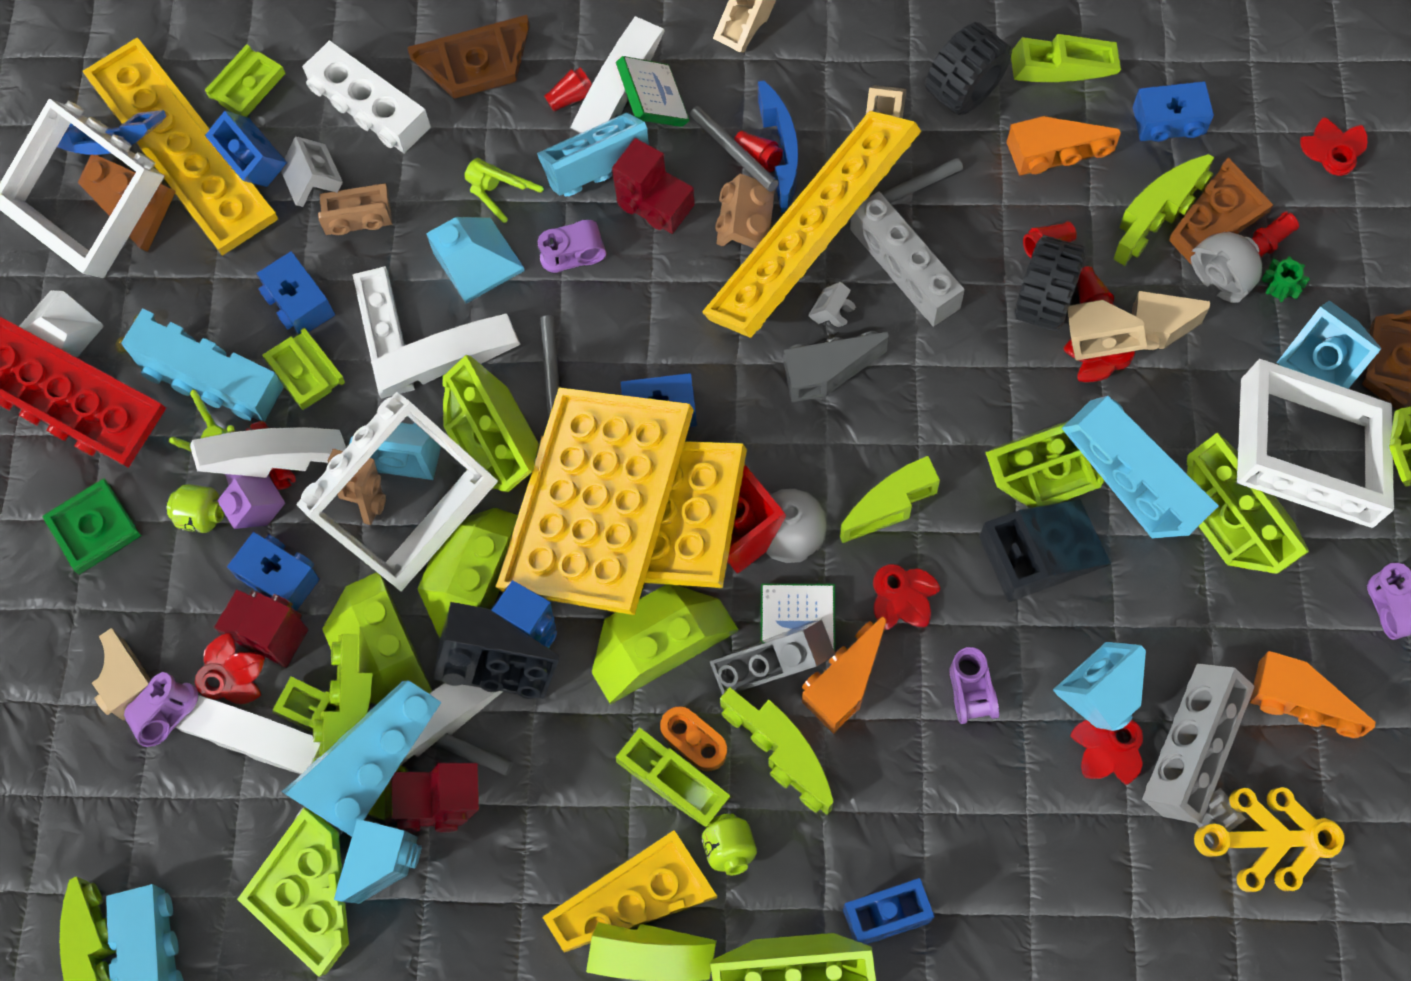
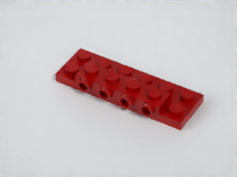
M0 317V406L10 411L14 405L21 409L18 415L28 422L38 426L40 421H43L49 425L46 431L57 438L66 441L68 436L77 440L74 446L84 453L94 457L95 453L99 452L129 468L165 412L166 407Z

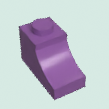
M225 474L228 487L217 500L234 529L267 526L285 504L269 476L264 478Z

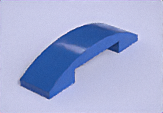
M758 81V104L763 128L777 126L780 145L783 150L785 165L775 166V179L779 182L776 190L782 213L786 212L791 206L797 185L798 144L796 132L790 114L779 95L765 81Z
M165 111L137 113L120 125L119 128L107 129L106 133L111 137L113 134L133 145L162 123L166 117ZM70 123L57 146L63 150L80 154L101 155L111 153L72 123Z

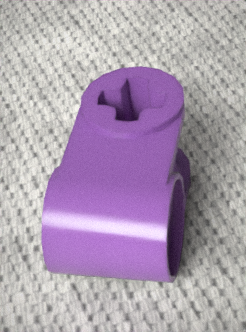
M582 220L575 224L548 229L538 239L541 265L552 273L583 265H593L603 260L606 256L598 225L593 220ZM550 238H553V244L550 245ZM555 257H558L559 259L558 264H556Z
M1390 563L1370 578L1367 590L1378 612L1385 634L1390 639L1395 640L1411 635V570L1404 564Z
M974 647L961 649L955 655L950 666L954 704L959 723L965 724L968 719L990 716L992 719L999 718L998 700L991 682L985 655ZM964 660L973 662L977 667L978 673L975 675L964 674L959 668V662Z
M162 672L154 676L148 686L126 707L124 712L125 720L138 743L145 747H151L163 742L175 726L195 707L198 700L197 688L190 683L181 684L176 682L174 677L168 673Z

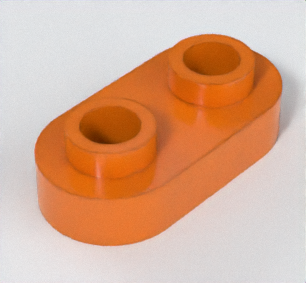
M673 707L664 713L660 722V729L664 740L700 770L713 771L724 764L727 758V745L724 738L688 708ZM678 723H683L687 729L683 734H676L673 732V727ZM706 747H712L716 753L712 758H705L701 754L702 750Z

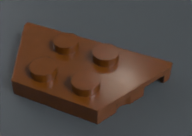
M528 15L409 46L407 49L410 59L453 99L516 82L530 28Z
M1407 310L1400 315L1387 314L1376 316L1371 323L1370 335L1382 349L1365 368L1362 385L1385 402L1391 403L1392 407L1397 410L1411 407V310Z

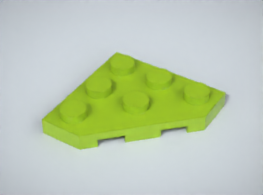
M303 808L237 899L319 977L329 972L349 945L345 902L334 900L342 873L339 832L325 819L308 808Z

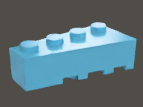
M142 308L121 344L142 370L141 375L156 384H159L161 381L169 383L174 390L186 396H190L191 390H196L202 400L212 407L220 408L223 405L232 409L231 411L244 420L250 421L251 418H255L265 422L284 388L275 372L234 352L230 357H226V352L215 343L205 338L198 343L193 337L183 332L184 329L172 322L165 327L156 322L154 313Z
M1109 396L1090 400L1062 427L1067 436L1151 538L1189 536L1218 507L1124 412L1121 405Z
M402 681L370 710L363 719L348 730L329 750L316 759L307 770L281 792L352 837L357 819H365L440 706L441 701L411 681Z
M150 884L106 896L108 944L117 953V957L113 958L111 964H109L110 980L183 981L182 974L179 970H176L174 955L178 954L179 946L175 932L170 929L169 916L173 915V904L169 893H165L164 889Z

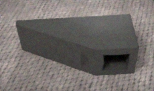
M869 331L854 338L843 339L835 337L826 340L824 343L815 345L802 343L784 350L783 365L791 402L825 397L887 352L888 332L877 333Z
M819 620L711 660L710 664L723 695L729 687L738 692L817 667L833 657L835 652L823 621Z

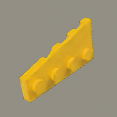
M673 830L542 918L565 953L590 944L598 922L632 929L639 926V924H646L716 899L717 895L675 830Z

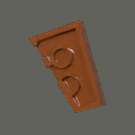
M90 155L78 183L110 216L136 172L98 155ZM162 184L157 188L129 235L140 249L147 252L176 192Z
M1228 157L1216 176L1206 186L1202 195L1172 232L1169 241L1191 264V256L1195 254L1192 251L1203 240L1213 234L1222 232L1238 234L1268 214L1273 204Z

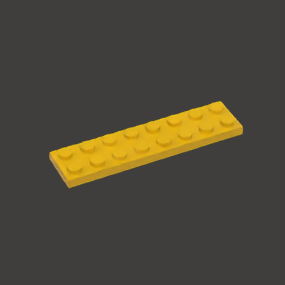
M138 37L82 71L121 124L137 113L165 111L166 117L162 123L137 141L136 144L145 156L155 162V169L164 175L163 179L172 190L176 191L175 195L222 256L278 220L276 213L252 183L243 181L207 139L205 134L210 130Z
M869 111L702 311L708 320L752 338L798 280L805 275L812 263L827 248L840 229L847 224L854 212L869 197L882 178L889 173L896 161L911 146V143L921 132L916 122Z

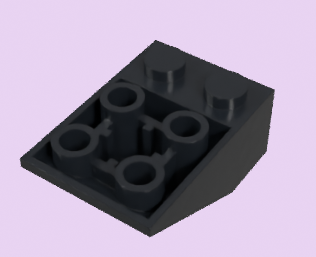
M1080 499L1022 509L984 523L979 537L1008 602L1111 565Z
M450 602L439 640L433 680L444 681L452 686L467 685L479 687L487 692L502 691L518 694L527 699H544L558 664L559 655L490 609Z

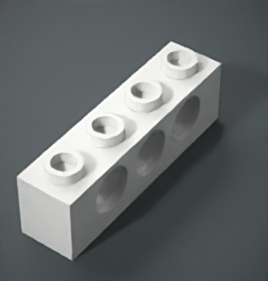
M330 40L302 66L308 79L306 84L312 92L318 96L322 94L326 96L339 112H348L361 128L366 131L369 129L374 131L379 139L389 148L394 146L405 154L431 128L426 111L422 106Z

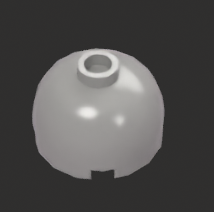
M1232 232L1217 233L1203 240L1192 251L1195 254L1191 256V264L1197 276L1207 287L1213 283L1221 290L1217 296L1228 302H1240L1256 286L1262 275V260L1259 254V247L1249 237H1243Z
M796 488L781 489L770 495L784 511L786 518L770 544L767 555L784 563L802 562L822 547L827 532L826 515L819 501L808 492Z

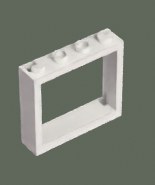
M49 99L0 182V210L81 273L104 278L159 187L164 175L153 168L155 162L139 152L134 154L129 149L132 145L117 135L113 134L111 137L107 134L108 127L92 117L88 119L82 115L84 109L69 100L66 104ZM70 123L136 171L90 251L25 202Z
M1259 359L1241 378L1237 483L1371 528L1375 527L1394 510L1393 456L1389 448L1392 432V404ZM1269 394L1365 426V488L1268 456Z
M396 392L392 397L387 398L381 403L377 414L367 425L362 426L356 431L349 446L341 454L331 459L324 474L316 483L310 484L303 491L301 499L296 505L310 519L397 589L402 591L498 480L409 400ZM408 416L463 465L467 471L387 562H384L325 514L323 510L405 417Z

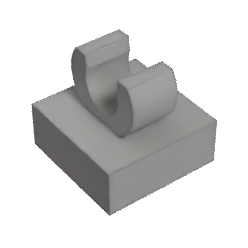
M841 282L824 288L808 316L818 324L829 320L836 327L846 325L848 321L840 315V309L847 313L855 310V304L851 300L846 299L851 290Z
M1219 788L1211 797L1202 823L1197 825L1200 828L1208 824H1219L1230 832L1246 820L1241 812H1237L1231 807L1229 797ZM1207 833L1206 837L1214 844V838Z

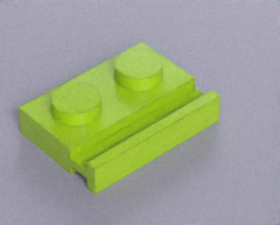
M246 44L205 89V92L210 99H215L229 111L247 117L286 73L283 66L262 53L253 51Z
M305 328L301 330V334L294 338L292 336L262 355L267 365L276 373L281 383L302 410L331 393V389L338 384L343 385L345 383L343 376Z

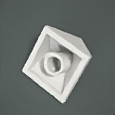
M50 291L19 327L77 358L104 326L64 291Z

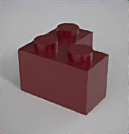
M634 138L612 167L618 205L629 214L636 213L645 218L657 230L664 229L673 234L695 205L694 187L665 172L664 153L637 138Z
M236 589L214 626L221 635L231 633L235 644L254 653L262 654L266 659L285 668L289 665L308 632V628L300 620L302 615L292 609L293 604L285 598L276 594L268 598L253 590L248 595Z
M438 763L431 772H395L385 787V826L396 827V829L408 833L420 831V826H435L436 832L457 831L458 826L466 823L479 810L477 763Z

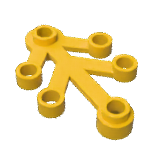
M1284 787L1269 791L1267 794V804L1273 811H1285L1302 831H1289L1257 801V797L1251 789L1241 788L1234 790L1230 794L1229 803L1231 807L1237 812H1246L1265 831L1228 832L1219 824H1208L1201 826L1194 836L1197 850L1209 857L1223 855L1229 848L1268 847L1251 868H1244L1239 871L1237 884L1245 892L1260 891L1265 884L1267 875L1291 847H1305L1291 867L1278 869L1274 876L1275 884L1282 891H1296L1301 887L1305 874L1319 857H1334L1341 851L1344 844L1343 831L1334 821L1326 818L1315 819L1295 800L1293 793ZM1241 793L1246 795L1248 799L1246 807L1241 806L1238 801ZM1278 793L1283 794L1285 797L1283 807L1278 805L1276 801ZM1320 831L1326 835L1325 845L1319 843L1318 833ZM1207 833L1214 838V845L1211 848L1207 847L1204 843V837ZM1286 872H1289L1293 877L1291 886L1286 885L1284 881ZM1248 873H1252L1255 877L1256 882L1253 887H1250L1246 882Z

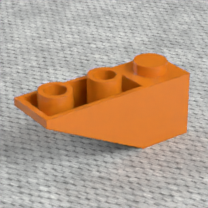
M1042 116L1011 124L1007 145L1019 176L1029 173L1040 174L1048 168L1060 165L1071 166L1083 159L1091 157L1102 158L1115 151L1121 132L1117 128Z
M883 616L875 624L871 621L867 622L857 632L855 637L858 640L849 649L845 646L841 647L830 658L829 663L831 666L822 674L818 671L815 672L802 686L805 690L802 693V703L833 734L861 707L885 629L886 619Z
M1268 651L1260 659L1250 703L1260 706V710L1272 715H1283V713L1298 717L1299 722L1309 726H1329L1335 728L1338 734L1350 738L1363 737L1375 728L1376 722L1307 662Z

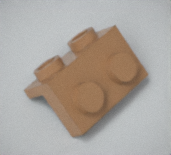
M741 173L732 181L726 183L719 197L722 206L715 226L718 232L717 245L725 246L733 240L755 249L770 231L775 190L769 192L756 179Z
M386 183L341 190L338 193L328 192L319 194L321 212L318 213V218L326 235H344L350 231L362 229L376 230L382 226L392 225L389 191Z
M332 449L327 460L328 463L333 457L341 454L343 451ZM372 458L365 462L338 493L339 499L358 503L363 523L372 525L376 514L380 515L386 502V495L383 494L381 488V476L378 475L375 461Z

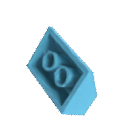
M624 113L538 152L537 155L552 190L559 196L562 194L564 196H571L580 192L583 189L582 185L593 180L595 183L612 177L613 165L634 138L649 145L648 131L644 121L629 113Z
M357 819L334 900L360 904L407 876L409 868L415 869L420 858L422 846L417 845L418 837L403 830Z

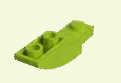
M1207 154L1176 166L1148 185L1125 210L1119 227L1126 231V234L1118 244L1113 258L1115 261L1125 266L1132 255L1138 258L1149 241L1145 237L1150 230L1156 233L1164 220L1172 224L1179 213L1186 215L1196 199L1193 196L1197 188L1203 191L1213 176V173L1209 171L1214 159L1213 156Z
M358 634L338 635V642H332L331 665L338 666L337 681H331L330 704H336V711H321L320 719H314L313 742H320L319 757L363 719L368 712L373 673H357Z
M729 687L720 698L721 708L724 710L721 713L722 716L734 727L739 728L742 725L752 733L751 740L763 751L768 752L770 749L774 751L769 757V767L772 769L770 775L785 788H788L789 785L793 786L802 794L799 799L815 813L822 810L828 815L833 808V798L828 781L811 746L798 728L770 700L760 710H757Z
M77 876L68 882L60 920L59 943L64 981H111L109 965L106 961H102V959L116 953V951H113L108 944L107 918H103L99 907L103 903V899L98 887L94 883H90Z

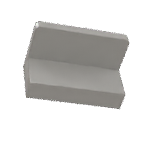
M295 136L284 158L287 164L281 172L295 205L303 207L313 187L338 193L343 181L325 144Z

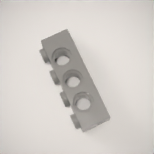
M880 191L866 199L851 216L850 230L933 327L960 310L965 291L960 283Z
M1198 663L1195 667L1142 798L1143 801L1163 817L1197 824L1202 823L1255 687L1236 668Z

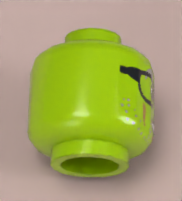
M193 484L182 485L170 495L167 503L168 517L172 520L175 527L185 531L210 532L216 527L217 523L223 520L225 513L217 502L220 495L212 487Z
M722 814L713 818L708 827L703 831L702 843L708 863L712 869L726 872L730 876L738 875L748 869V864L755 859L757 847L751 828L746 820L734 814Z

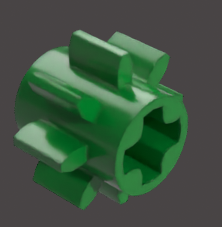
M1288 256L1287 260L1281 262L1273 259L1269 270L1265 271L1261 281L1268 283L1266 294H1271L1278 298L1280 302H1283L1284 299L1290 296L1297 300L1303 291L1302 288H1305L1310 280L1309 277L1303 276L1305 264H1299L1297 261L1292 260L1290 256Z

